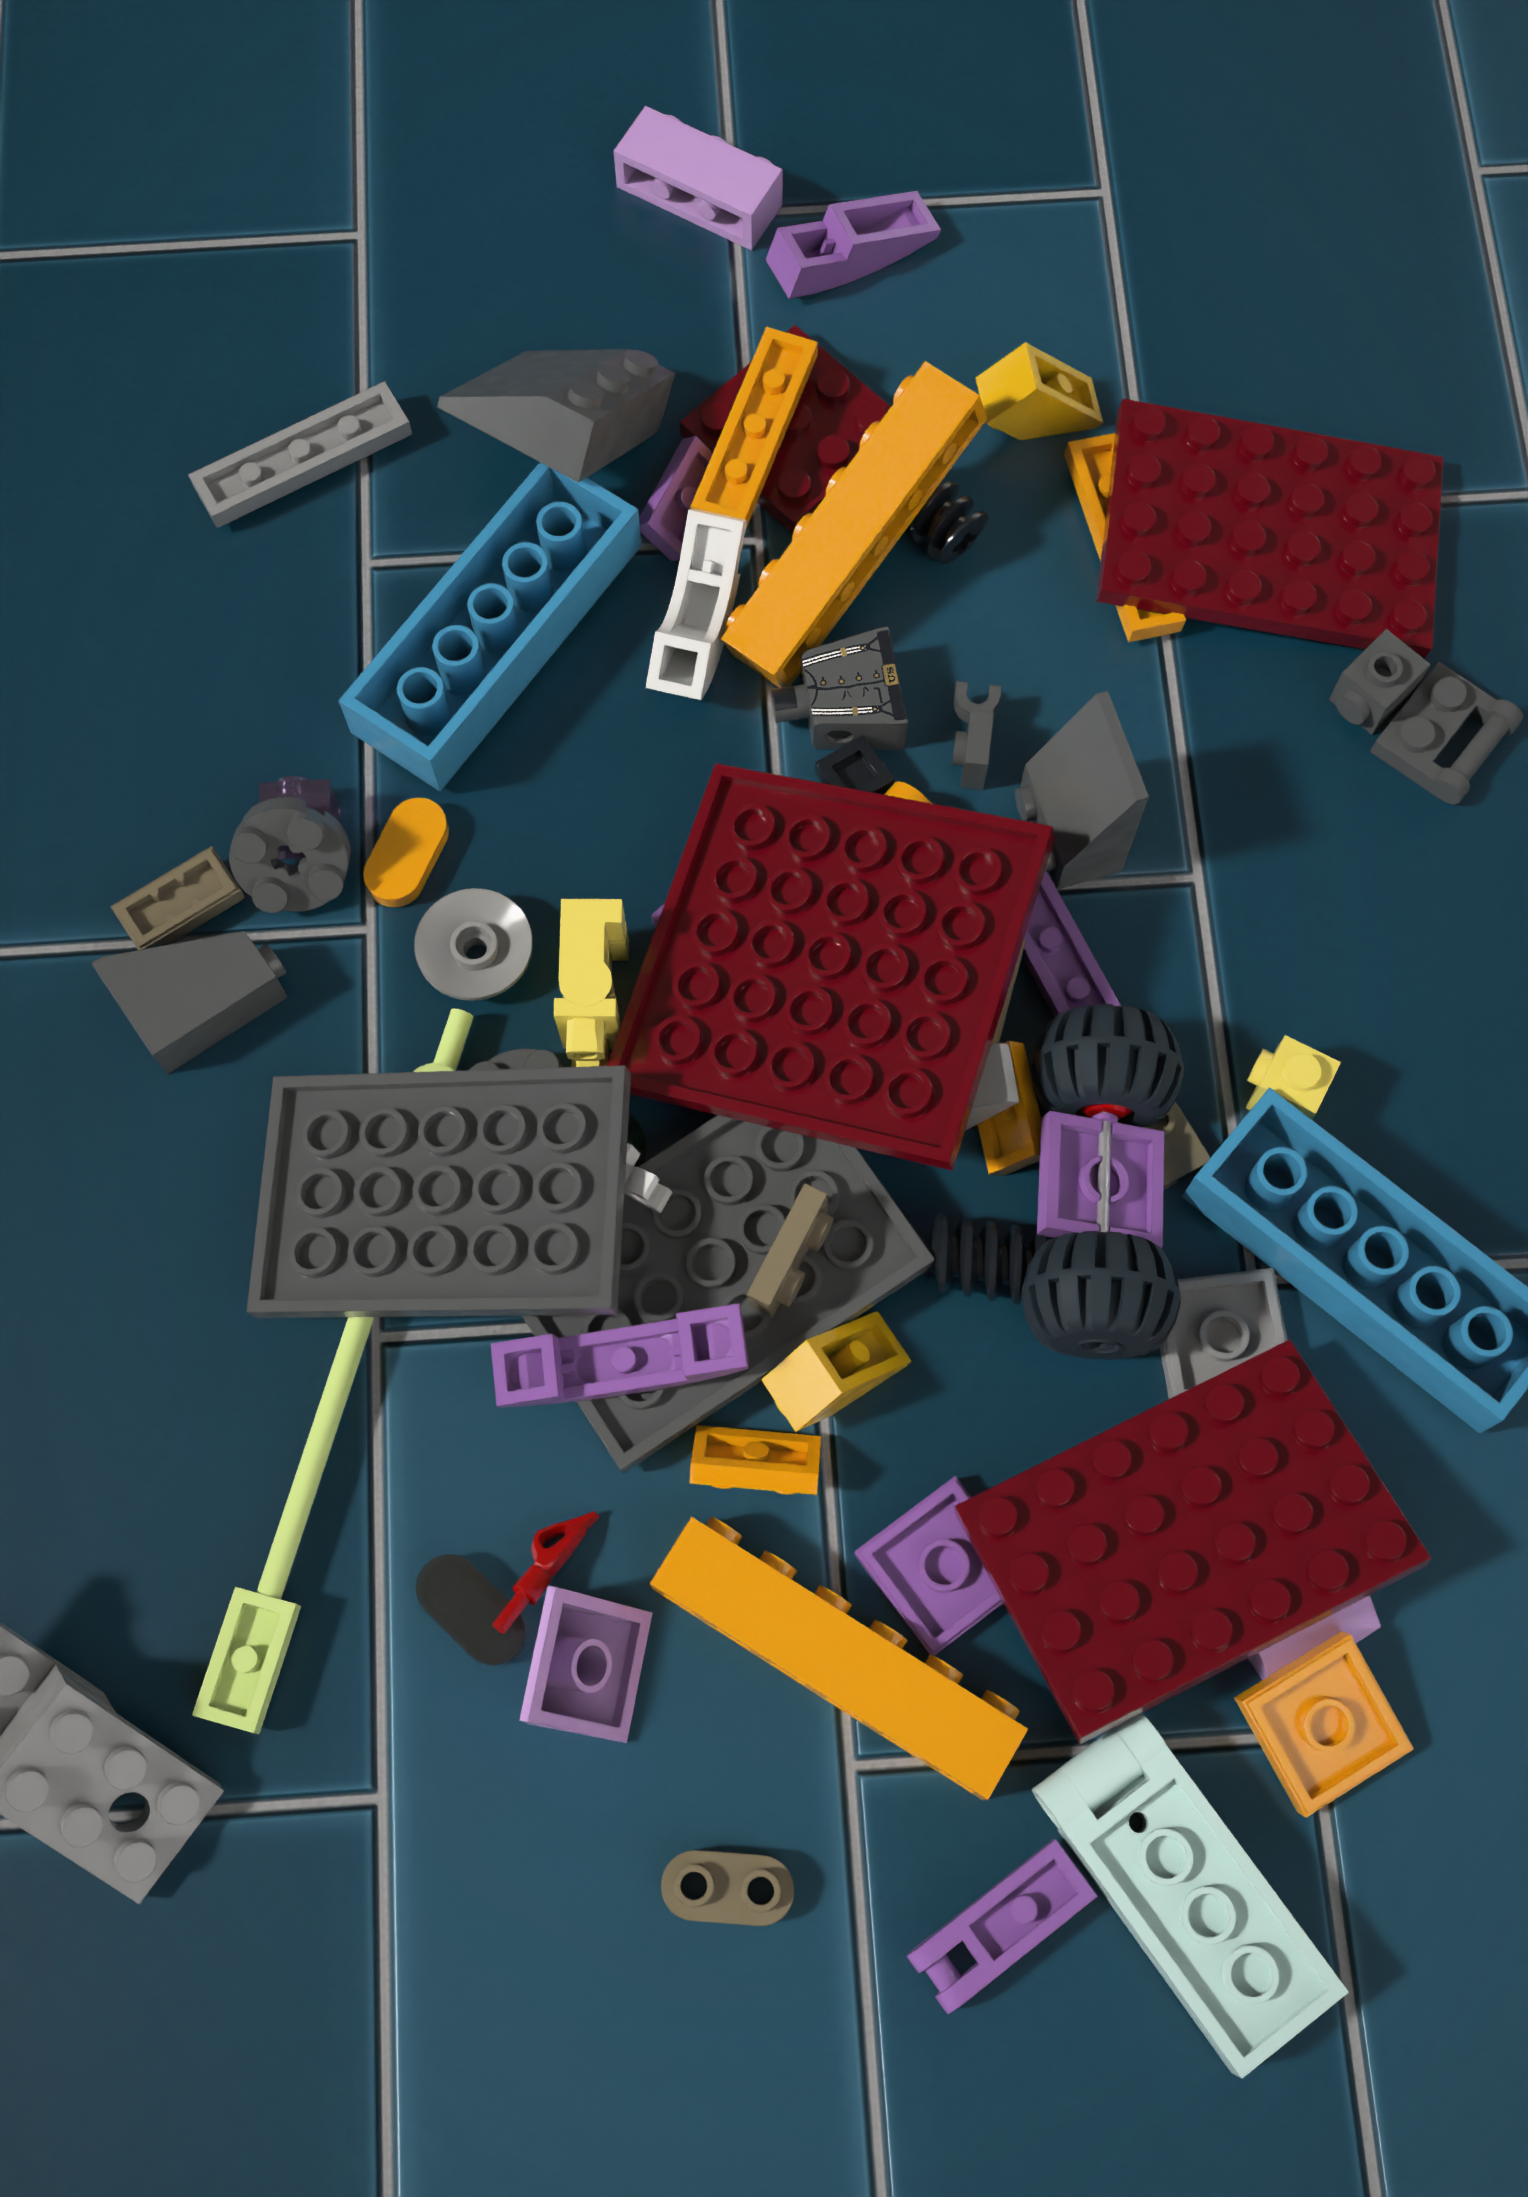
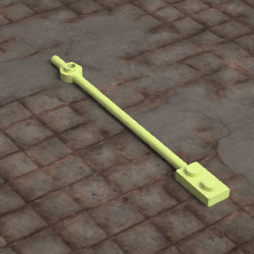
M451 1009L434 1062L420 1066L413 1072L456 1071L474 1018L473 1015L464 1010ZM348 1317L257 1591L252 1592L235 1587L192 1716L260 1734L301 1609L300 1605L281 1600L374 1317Z

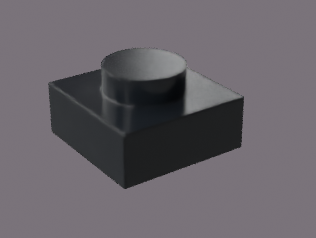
M864 735L815 762V774L824 784L883 795L894 784L895 779Z

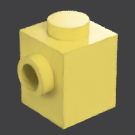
M1285 1035L1274 1053L1263 1049L1254 1064L1247 1081L1256 1085L1246 1105V1109L1251 1110L1264 1093L1271 1088L1312 1120L1341 1062Z

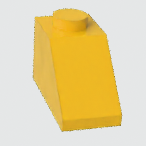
M1026 342L976 377L979 395L987 417L986 424L1018 440L1091 430L1103 424L1092 378Z
M876 1311L807 1339L761 1380L775 1400L779 1411L787 1418L795 1432L832 1416L905 1368L912 1361L879 1312Z

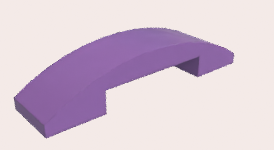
M738 1303L676 1313L677 1319L558 1338L553 1334L491 1343L496 1405L499 1408L524 1407L608 1398L699 1382L749 1369L741 1305Z

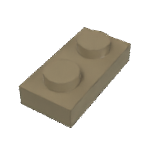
M804 1183L746 1294L751 1308L773 1318L780 1303L787 1307L792 1304L805 1277V1273L798 1270L808 1248L818 1251L824 1243L834 1218L826 1214L829 1209L826 1193Z

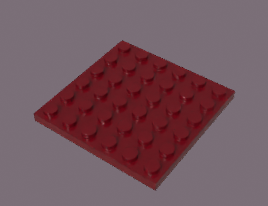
M715 763L606 1066L625 1065L631 1073L630 1094L953 1171L1055 839L1053 826Z

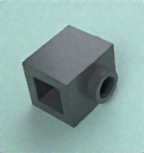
M1386 629L1342 672L1329 700L1337 706L1339 713L1347 721L1360 725L1372 735L1412 696L1431 664Z

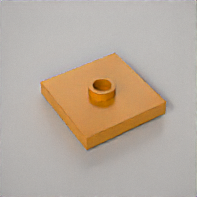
M1344 1631L1337 1633L1234 1697L1297 1813L1305 1818L1414 1749L1353 1637Z

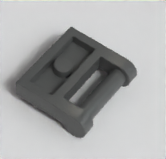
M1438 662L1378 737L1370 752L1440 800L1449 804H1458L1470 790L1469 780L1503 736L1513 734L1522 723L1524 717L1521 710L1515 704L1503 699H1494ZM1469 716L1482 723L1481 729L1450 768H1442L1434 763Z

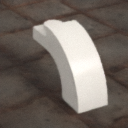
M695 508L688 510L675 586L665 619L660 628L655 631L645 688L701 700L706 694L724 646L721 637L725 633V625L735 603L740 579L738 567L746 530V519Z

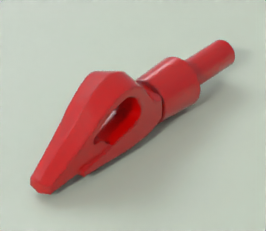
M593 1511L547 1526L535 1534L531 1545L535 1561L534 1565H531L512 1587L515 1595L492 1623V1626L498 1632L505 1634L528 1604L536 1605L551 1583V1578L567 1562L586 1536V1531L599 1519V1514ZM565 1534V1537L552 1547L544 1548L547 1542Z

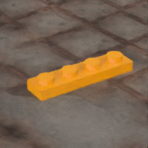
M770 327L765 328L690 508L746 519L747 528L818 356V342Z
M1115 433L1070 441L1067 443L1064 453L1100 562ZM1116 605L1128 643L1181 632L1186 622L1184 614L1173 612L1162 614L1140 610L1135 606Z

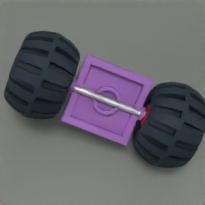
M1098 1004V1006H1081L1057 1015L1048 1023L1035 1044L1031 1058L1030 1073L1034 1092L1043 1110L1047 1113L1041 1119L1037 1235L1053 1237V1239L1045 1242L1037 1250L1029 1263L1021 1297L1027 1322L1034 1336L1043 1346L1064 1355L1078 1356L1086 1359H1128L1153 1352L1165 1343L1177 1321L1181 1304V1293L1176 1271L1167 1254L1161 1249L1163 1247L1164 1131L1143 1127L1156 1124L1170 1111L1178 1098L1184 1075V1065L1176 1038L1166 1023L1156 1015L1125 1005Z

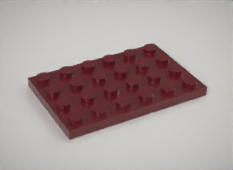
M1122 399L1117 412L1096 602L1117 606H1135L1140 610L1162 614L1179 613L1184 614L1185 618L1360 649H1366L1387 629L1425 659L1432 650L1444 457Z
M1290 1339L955 1505V1514L1079 1744L1106 1732L1422 1569L1431 1560V1556Z

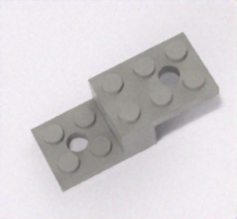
M0 1622V1815L140 1904L224 1790L213 1778L115 1713L103 1691ZM135 1792L145 1797V1808L136 1820L127 1824H118L109 1818L110 1807L119 1796Z

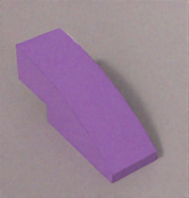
M918 191L829 204L823 221L777 228L766 261L788 299H793L832 289L881 270L938 238L941 229Z

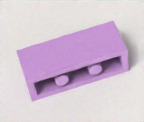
M647 106L643 108L613 151L617 188L751 251L782 207L783 169L773 165L763 157H755L729 145L718 136H710L682 123L672 115H664Z

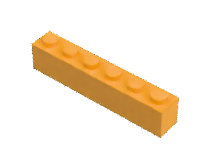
M926 361L914 376L909 375L901 382L894 395L893 405L880 422L875 421L868 427L860 441V450L847 468L841 467L834 473L827 485L826 496L813 514L807 513L798 522L792 535L791 544L780 559H773L765 567L759 578V587L746 605H739L729 616L725 625V633L721 640L735 658L779 688L792 685L800 674L801 654L806 650L819 647L986 422L987 417L979 394Z
M710 1516L704 1525L695 1518H690L650 1582L655 1592L979 1799H989L1028 1728L1015 1721L1020 1712L1019 1709L988 1690L985 1691L980 1699L958 1685L963 1674L941 1659L929 1655L926 1662L923 1663L902 1650L907 1639L880 1621L874 1620L869 1628L847 1615L852 1605L828 1588L819 1585L816 1591L812 1593L792 1580L797 1570L776 1555L764 1550L758 1559L738 1546L742 1535L722 1521Z

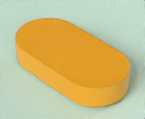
M411 798L400 803L391 813L363 871L366 887L371 897L379 904L386 907H402L413 902L420 895L449 836V827L445 814L437 803L426 798Z

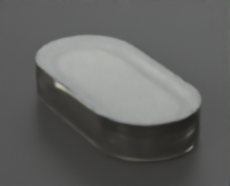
M453 1554L435 1557L422 1568L416 1582V1595L421 1607L473 1659L487 1666H502L512 1662L519 1656L527 1641L526 1621L523 1615L520 1614L505 1634L498 1632L492 1626V1623L509 1603V1600L465 1558Z

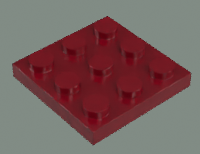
M796 325L786 332L812 340ZM819 345L818 356L757 501L792 534L802 517L807 513L813 514L826 496L827 485L834 473L841 467L847 468L858 453L860 441L868 427L875 421L880 422L891 408L890 405ZM751 362L680 421V435L684 438L697 436L712 453L714 452Z

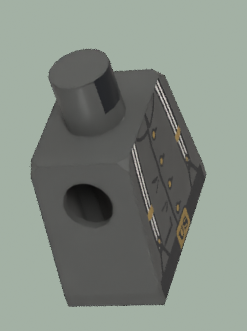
M888 627L877 628L806 650L801 654V685L771 689V702L775 723L807 719L814 748L819 750H838L864 735L874 750L905 749L908 722Z

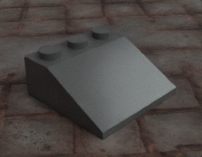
M639 350L525 351L440 396L437 407L579 483L659 432L675 373L659 365L654 356Z

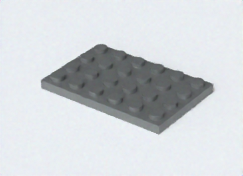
M623 1065L273 1077L247 1313L255 1318L617 1314L631 1073Z
M717 1115L639 1166V1168L655 1174L660 1179L658 1183L672 1191L661 1214L640 1204L624 1193L617 1314L521 1316L534 1336L553 1334L560 1338L677 1319L676 1313L738 1303L741 1305L749 1369L664 1389L576 1401L619 1469L625 1473L760 1383L762 1378L807 1339L851 1322L927 1271L935 1262V1259L857 1148ZM804 1183L827 1194L829 1209L826 1214L834 1218L833 1223L821 1248L818 1251L808 1248L798 1270L805 1273V1277L792 1304L787 1307L780 1303L773 1318L751 1308L746 1294Z

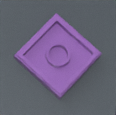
M956 1476L854 1551L858 1561L928 1656H935L1003 1604L955 1514V1505L972 1498Z

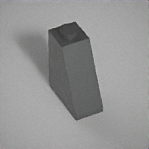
M245 931L103 956L91 963L152 1056L167 1074L288 998L278 980L279 977L287 973L283 965L267 943L257 949Z

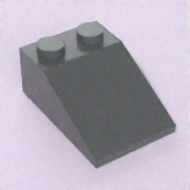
M1104 691L1095 694L1025 764L1020 788L1015 789V800L1023 821L1053 826L1055 839L1045 869L1047 872L1050 871L1057 890L1122 872L1149 795L1109 693Z

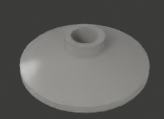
M478 888L453 892L434 903L422 917L416 930L414 941L415 957L426 980L435 989L447 996L469 1001L488 999L512 987L527 969L533 949V937L529 922L518 905L498 892ZM474 945H482L487 948L485 955L478 959H470L466 956V953Z

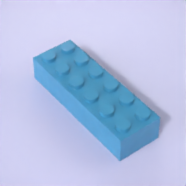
M540 462L338 700L350 732L441 792L640 549L642 542L638 509L589 478H585L578 483Z
M1269 1088L1194 1177L1182 1198L1266 1265L1274 1268L1275 1272L1479 1434L1502 1422L1528 1389V1287L1273 1089Z

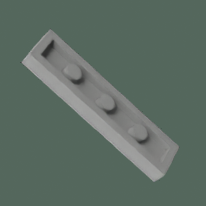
M384 381L188 475L215 526L219 528L412 435L409 420Z

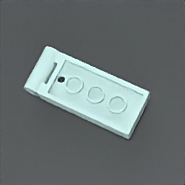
M1140 1713L1111 1728L1032 1789L1035 1798L1058 1828L1060 1835L1232 2074L1243 2079L1349 1993L1144 1714ZM1133 1813H1137L1142 1819L1143 1825L1138 1832H1134L1129 1826V1819Z

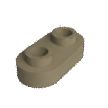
M691 1850L677 1855L669 1862L662 1876L661 1892L664 1902L670 1911L685 1920L767 1926L779 1921L790 1909L794 1898V1884L788 1869L779 1860L770 1856ZM690 1872L702 1874L707 1881L706 1893L699 1899H690L682 1891V1880ZM756 1877H765L773 1884V1897L765 1904L754 1903L748 1895V1885Z

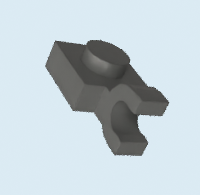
M956 681L953 701L954 710L959 718L968 723L967 732L956 731L952 765L963 766L960 788L983 790L989 762L993 717L996 715L999 707L1002 686L990 685L987 700L981 704L972 703L967 697L968 682Z

